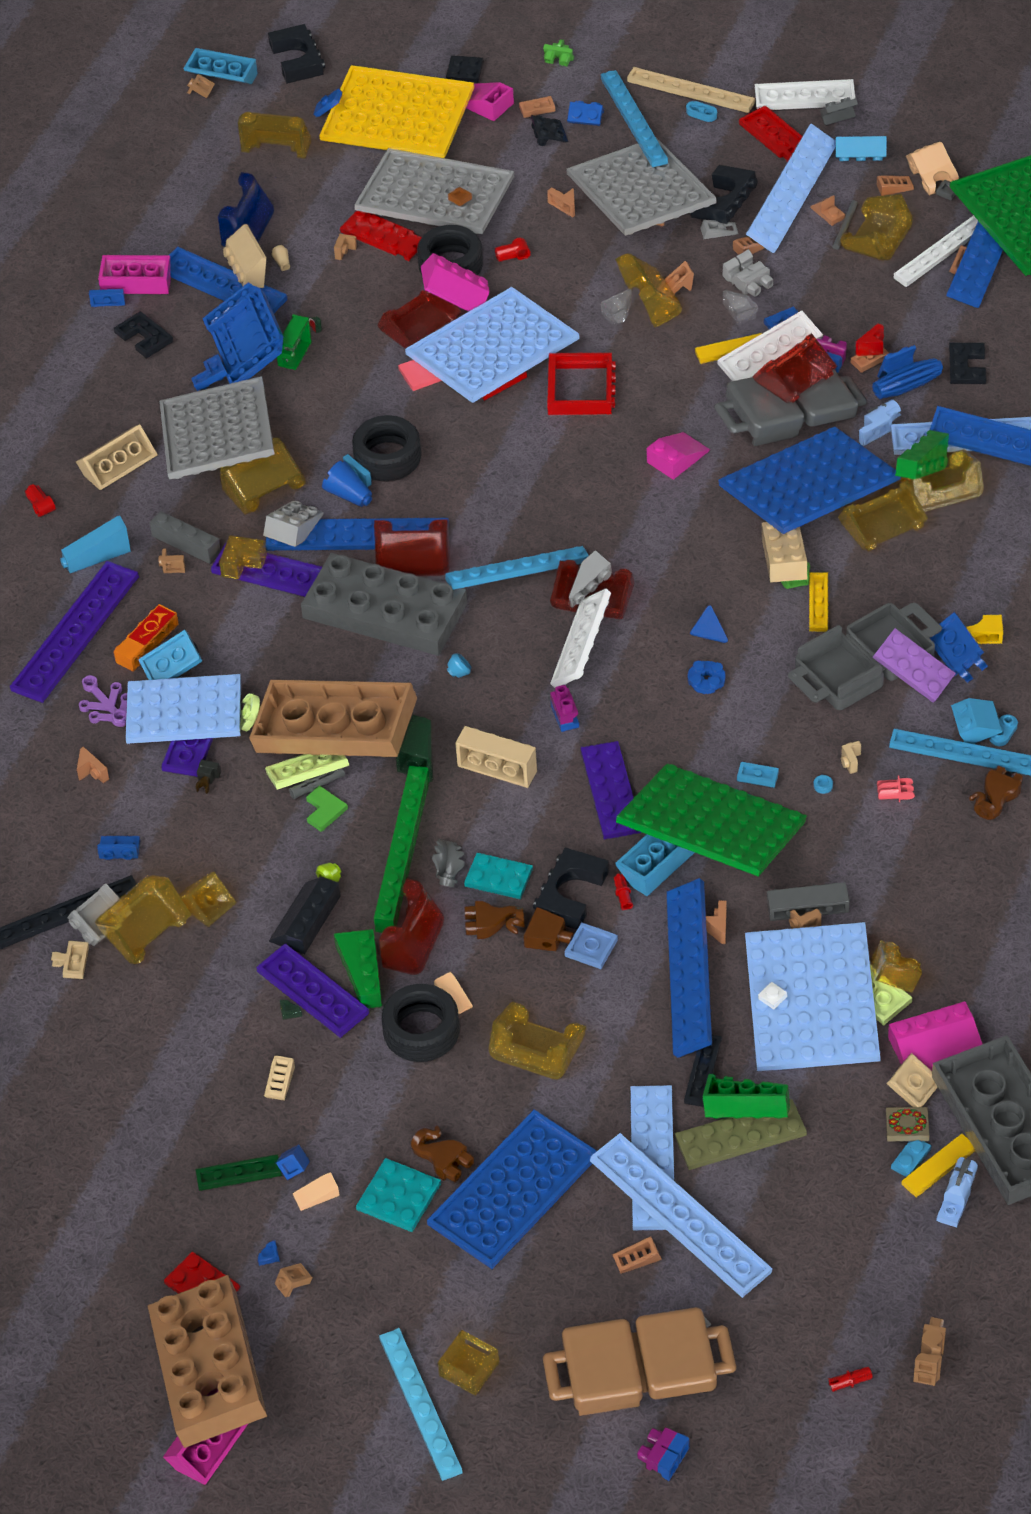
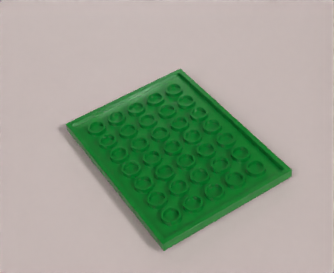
M1031 155L950 182L949 187L1022 273L1025 276L1030 275Z
M666 764L617 815L616 823L759 877L803 826L807 815L785 808L780 804L766 801L761 797L750 795L745 791L734 789L726 784L718 783L710 778L699 776L692 771H686L675 765Z

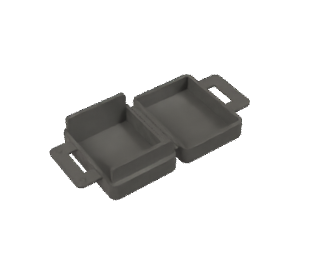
M821 362L784 370L781 374V379L776 374L769 373L731 381L727 384V401L716 403L714 408L730 432L749 431L753 436L752 444L758 446L798 436L803 422H806L809 426H817L853 418L857 414L858 406L865 405L867 400L850 376L840 377L831 363ZM734 409L742 423L736 424L728 410Z
M887 603L848 625L846 635L842 633V627L838 625L800 646L795 657L796 669L788 673V678L812 702L817 703L826 699L836 710H844L882 688L884 677L889 681L899 678L873 658L894 628L934 657L935 644L930 638L940 633L942 627L917 603H910L900 610L894 604ZM914 614L927 628L921 631L908 616Z

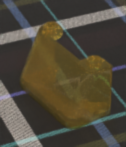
M245 112L239 117L238 129L241 152L250 153L251 148H260L261 143L291 146V152L296 151L297 158H306L311 144V135L302 118Z
M902 194L868 197L861 208L865 221L855 236L850 232L843 234L840 239L842 246L846 250L875 259L890 260L912 225V215Z
M624 254L615 259L628 289L631 290L632 287H637L640 290V298L645 305L650 322L654 328L681 313L682 307L679 300L657 268L632 254Z
M272 438L275 455L220 468L222 490L245 515L256 511L259 506V498L287 483L291 489H299L306 484L303 473L285 444L279 438Z
M965 449L953 452L949 457V467L916 480L905 477L900 479L914 506L922 512L976 498L984 490L981 463Z
M909 481L901 483L899 485L900 489H892L887 494L862 505L857 504L854 506L852 504L845 507L838 516L843 527L862 550L867 549V551H871L879 543L914 529L917 531L924 527L928 517Z
M152 875L141 880L96 919L95 924L129 963L138 964L143 961L146 954L144 948L169 926L181 927L191 916V913L169 878Z
M511 1002L493 1021L489 1043L490 1055L498 1061L551 1079H560L566 1073L585 1036L586 1026L570 1023L565 1028L563 1034L528 1022V1010L521 1004Z

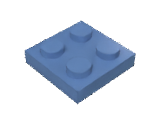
M581 922L565 950V957L602 969L618 941V935Z

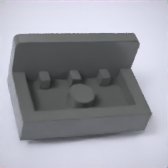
M847 97L841 99V103L835 104V101L825 104L826 107L820 109L824 125L855 117L853 107L858 105L857 99Z

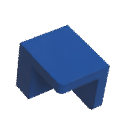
M298 1144L282 1153L276 1164L288 1180L303 1172L310 1161Z

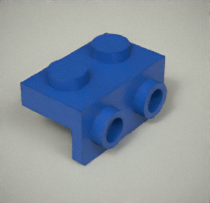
M583 101L570 102L567 122L600 126L602 113H604L603 105L597 102H592L591 104H586Z

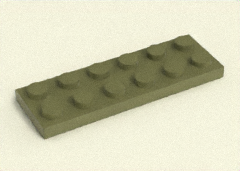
M790 1099L788 1117L780 1119L774 1117H762L759 1119L753 1117L738 1119L729 1117L675 1133V1139L688 1170L807 1136V1131L793 1099Z

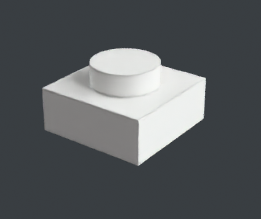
M771 982L758 994V998L774 1010L787 998V992Z

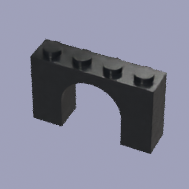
M305 24L268 33L269 45L273 54L290 50L305 52L299 58L281 62L282 75L286 84L324 75V60L321 59L320 51L316 49V42L312 39L310 29L307 30Z
M718 165L712 173L714 188L732 192L725 196L716 197L715 204L695 210L690 214L691 218L728 224L753 189L756 188L758 180L755 171Z
M565 847L562 854H558L554 869L551 868L547 883H543L539 898L536 897L534 900L533 909L536 910L538 907L562 917L565 920L566 927L577 930L587 916L586 904L563 897L559 894L558 889L562 884L571 880H582L602 886L609 873V860Z

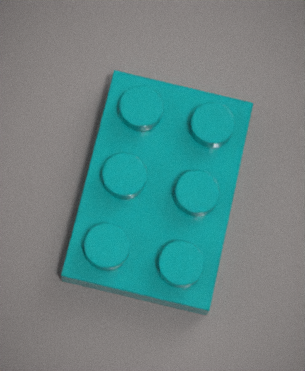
M476 853L464 884L465 887L521 899L533 871V865Z

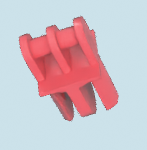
M898 775V780L877 781L878 799H899V802L900 800L913 799L915 797L912 785L913 780L911 778H899Z

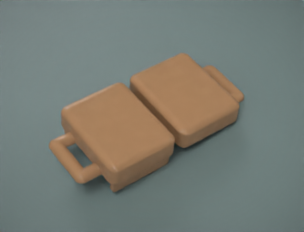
M697 1307L640 1316L636 1320V1332L631 1333L630 1324L625 1319L568 1327L562 1332L564 1350L549 1352L543 1356L550 1398L554 1401L573 1398L574 1406L578 1410L579 1416L640 1406L643 1393L646 1392L649 1393L652 1399H663L712 1391L717 1386V1375L733 1373L736 1370L728 1328L723 1325L706 1328L703 1311ZM717 1338L722 1362L714 1363L710 1339ZM566 1362L571 1386L561 1387L557 1368L558 1363Z

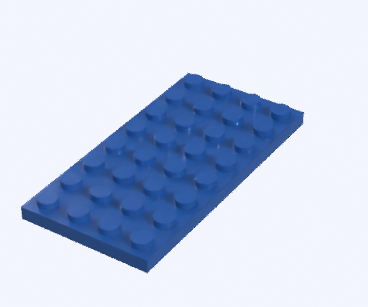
M533 1110L427 1220V1225L493 1269L593 1164L590 1162V1157L597 1151L536 1110Z

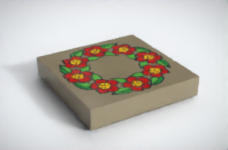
M928 1107L886 1108L887 1141H929Z

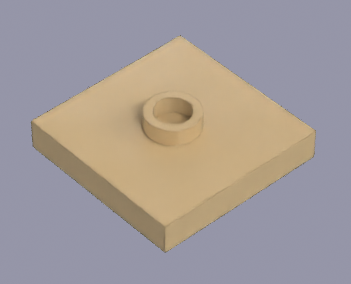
M912 1053L886 1083L912 1107H922L937 1089V1085L932 1078V1071Z

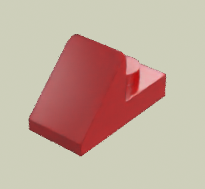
M878 323L856 341L857 356L883 354V325Z

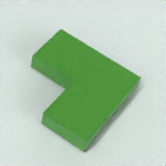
M318 786L306 797L307 802L317 808L307 818V822L320 832L348 809L346 803L321 786Z

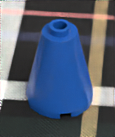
M345 460L343 462L338 461L328 471L327 474L330 475L328 479L324 478L322 482V489L360 507L367 506L372 501V492Z

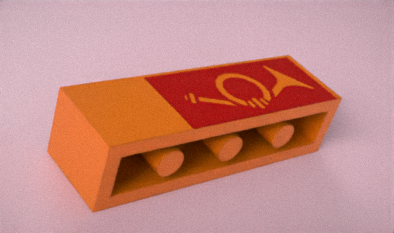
M158 604L138 624L132 633H129L126 639L115 648L114 656L116 663L134 672L140 665L138 659L157 648L179 624L177 613Z

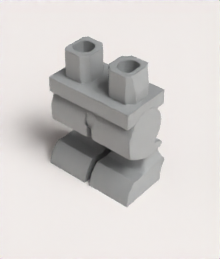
M749 249L723 264L722 276L726 281L731 282L732 285L735 284L745 295L750 293L755 297L761 292L760 286L763 285L766 289L773 286V279L769 276L770 269L765 267L760 261L753 264V256Z

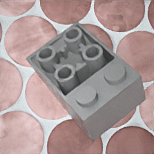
M291 501L266 516L263 536L296 547L305 541L324 512L317 510L313 506L302 505L299 501Z

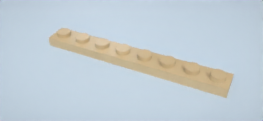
M633 67L627 77L630 83L749 113L755 104V98L636 67Z

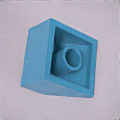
M968 698L951 705L959 734L965 743L975 744L1003 732L993 701Z

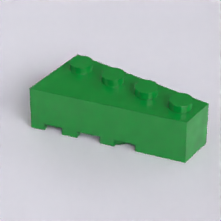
M929 430L927 436H922L919 443H914L911 449H907L897 458L895 476L916 480L944 470L948 463V457L946 456L949 434Z
M374 930L335 933L336 950L340 955L358 1001L367 1008L382 1007Z
M708 1075L703 1093L705 1117L715 1119L721 1117H733L736 1119L742 1117H753L756 1119L762 1117H774L777 1119L788 1117L790 1109L788 1085L764 1081L760 1084H755L750 1079H744V1081L739 1082L733 1081V1077L725 1076L724 1079H717L716 1075Z

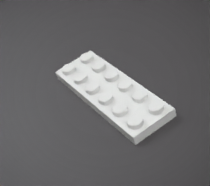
M853 79L755 84L757 109L763 106L768 107L770 110L826 107L825 104L835 101V104L841 103V99L847 97L855 99Z
M800 311L718 359L717 364L732 381L759 376L811 346L817 338L822 339L823 334L806 314Z
M607 589L584 598L579 604L550 683L554 688L566 685L568 682L577 680L583 675V669L589 659L588 655L594 645L593 642L599 631L600 622L604 617L605 608L609 604L608 600L611 592Z

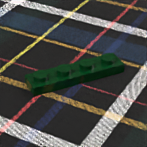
M278 1154L195 1169L199 1191L282 1176L281 1170L276 1164L279 1159Z

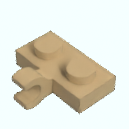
M69 941L66 954L52 952V966L62 967L64 965L63 978L83 979L89 942Z

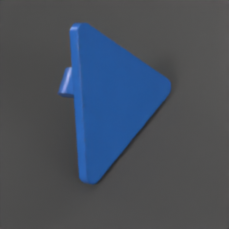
M707 606L690 631V634L726 643L728 639L713 608Z

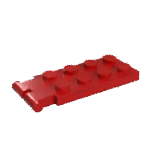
M766 106L739 119V125L779 158H785L787 162L802 138V135Z
M356 211L340 227L341 233L356 236L357 240L395 256L397 254L402 255L407 261H410L417 253V246L422 238L415 235V232L362 211Z

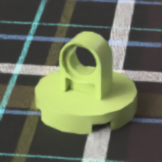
M250 693L243 699L242 703L245 705L243 710H241L240 730L246 732L255 724L261 707L259 696Z

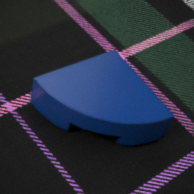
M275 1241L267 1243L266 1247L259 1253V1266L280 1261Z

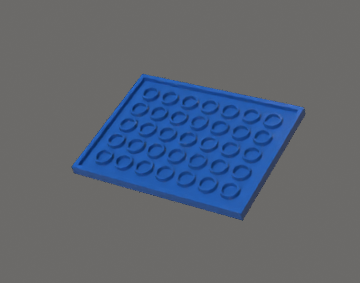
M833 427L719 479V486L779 532L785 534L900 480L901 477L895 476L896 470L841 430Z

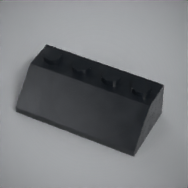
M324 877L305 882L269 942L279 946L287 944L294 951L305 955L341 897L339 883Z

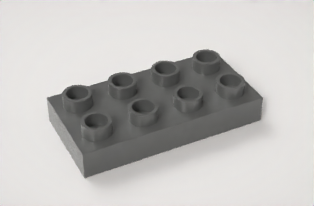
M330 553L302 601L301 608L304 619L439 656L467 605V592L463 588L453 590L447 583L433 581L377 564L352 559L344 555Z
M1008 1035L934 1062L932 1068L934 1082L1007 1205L1031 1197V1073Z

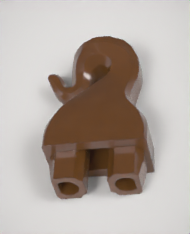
M999 765L994 770L990 769L985 778V794L979 791L969 797L970 801L976 799L974 811L977 815L987 820L998 817L1002 812L1003 804L1015 799L1020 794L1023 776L1014 773L1012 777L1006 775L1007 770Z
M475 901V906L464 907L465 920L476 919V921L465 922L466 935H477V939H485L494 935L505 923L506 928L514 934H518V930L514 926L524 927L523 907L514 905L494 907L484 901Z
M435 1126L434 1130L428 1128L420 1129L411 1141L414 1154L429 1160L433 1164L435 1173L443 1181L449 1179L456 1183L462 1175L461 1170L457 1167L462 1165L469 1169L474 1164V1157L467 1152V1146L455 1140L425 1144L429 1140L438 1139L441 1136V1129L439 1126Z

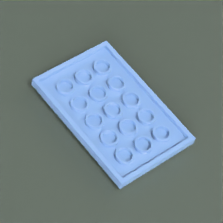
M240 674L128 681L127 744L240 736Z

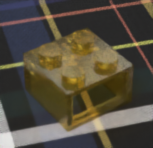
M461 1330L438 1361L439 1376L476 1396L499 1364L498 1349ZM465 1339L491 1353L489 1356L466 1344Z

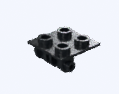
M531 115L533 121L531 127L534 130L538 145L545 146L548 139L568 142L561 120Z

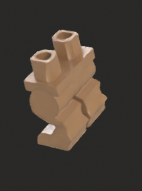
M931 1317L929 1325L924 1324L921 1353L915 1359L913 1382L935 1386L936 1382L940 1380L941 1354L944 1353L946 1328H943V1319Z

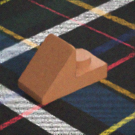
M550 188L547 191L548 203L574 217V189L572 188L566 194H562L560 191Z
M834 195L810 206L813 211L831 226L845 218V214L834 205Z
M684 261L660 284L669 297L673 296L683 286L691 291L694 273L688 262Z
M82 747L77 765L79 781L89 774L94 779H99L102 783L109 780L107 767L87 749Z
M719 900L718 908H714V916H706V930L721 944H725L727 901Z

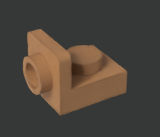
M198 74L195 79L191 78L187 85L190 87L187 93L190 94L193 90L207 98L215 83Z
M339 234L334 246L335 259L342 260L343 255L347 254L348 249H357L356 236Z
M162 549V555H159V566H162L163 573H185L184 555L167 556V549Z
M818 909L799 916L795 910L790 911V926L792 929L821 926V913Z
M299 1263L281 1268L275 1285L285 1297H289L293 1288L310 1284L312 1276Z

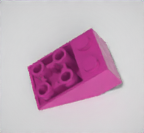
M500 82L474 84L475 88L466 109L495 121L514 104L513 88Z

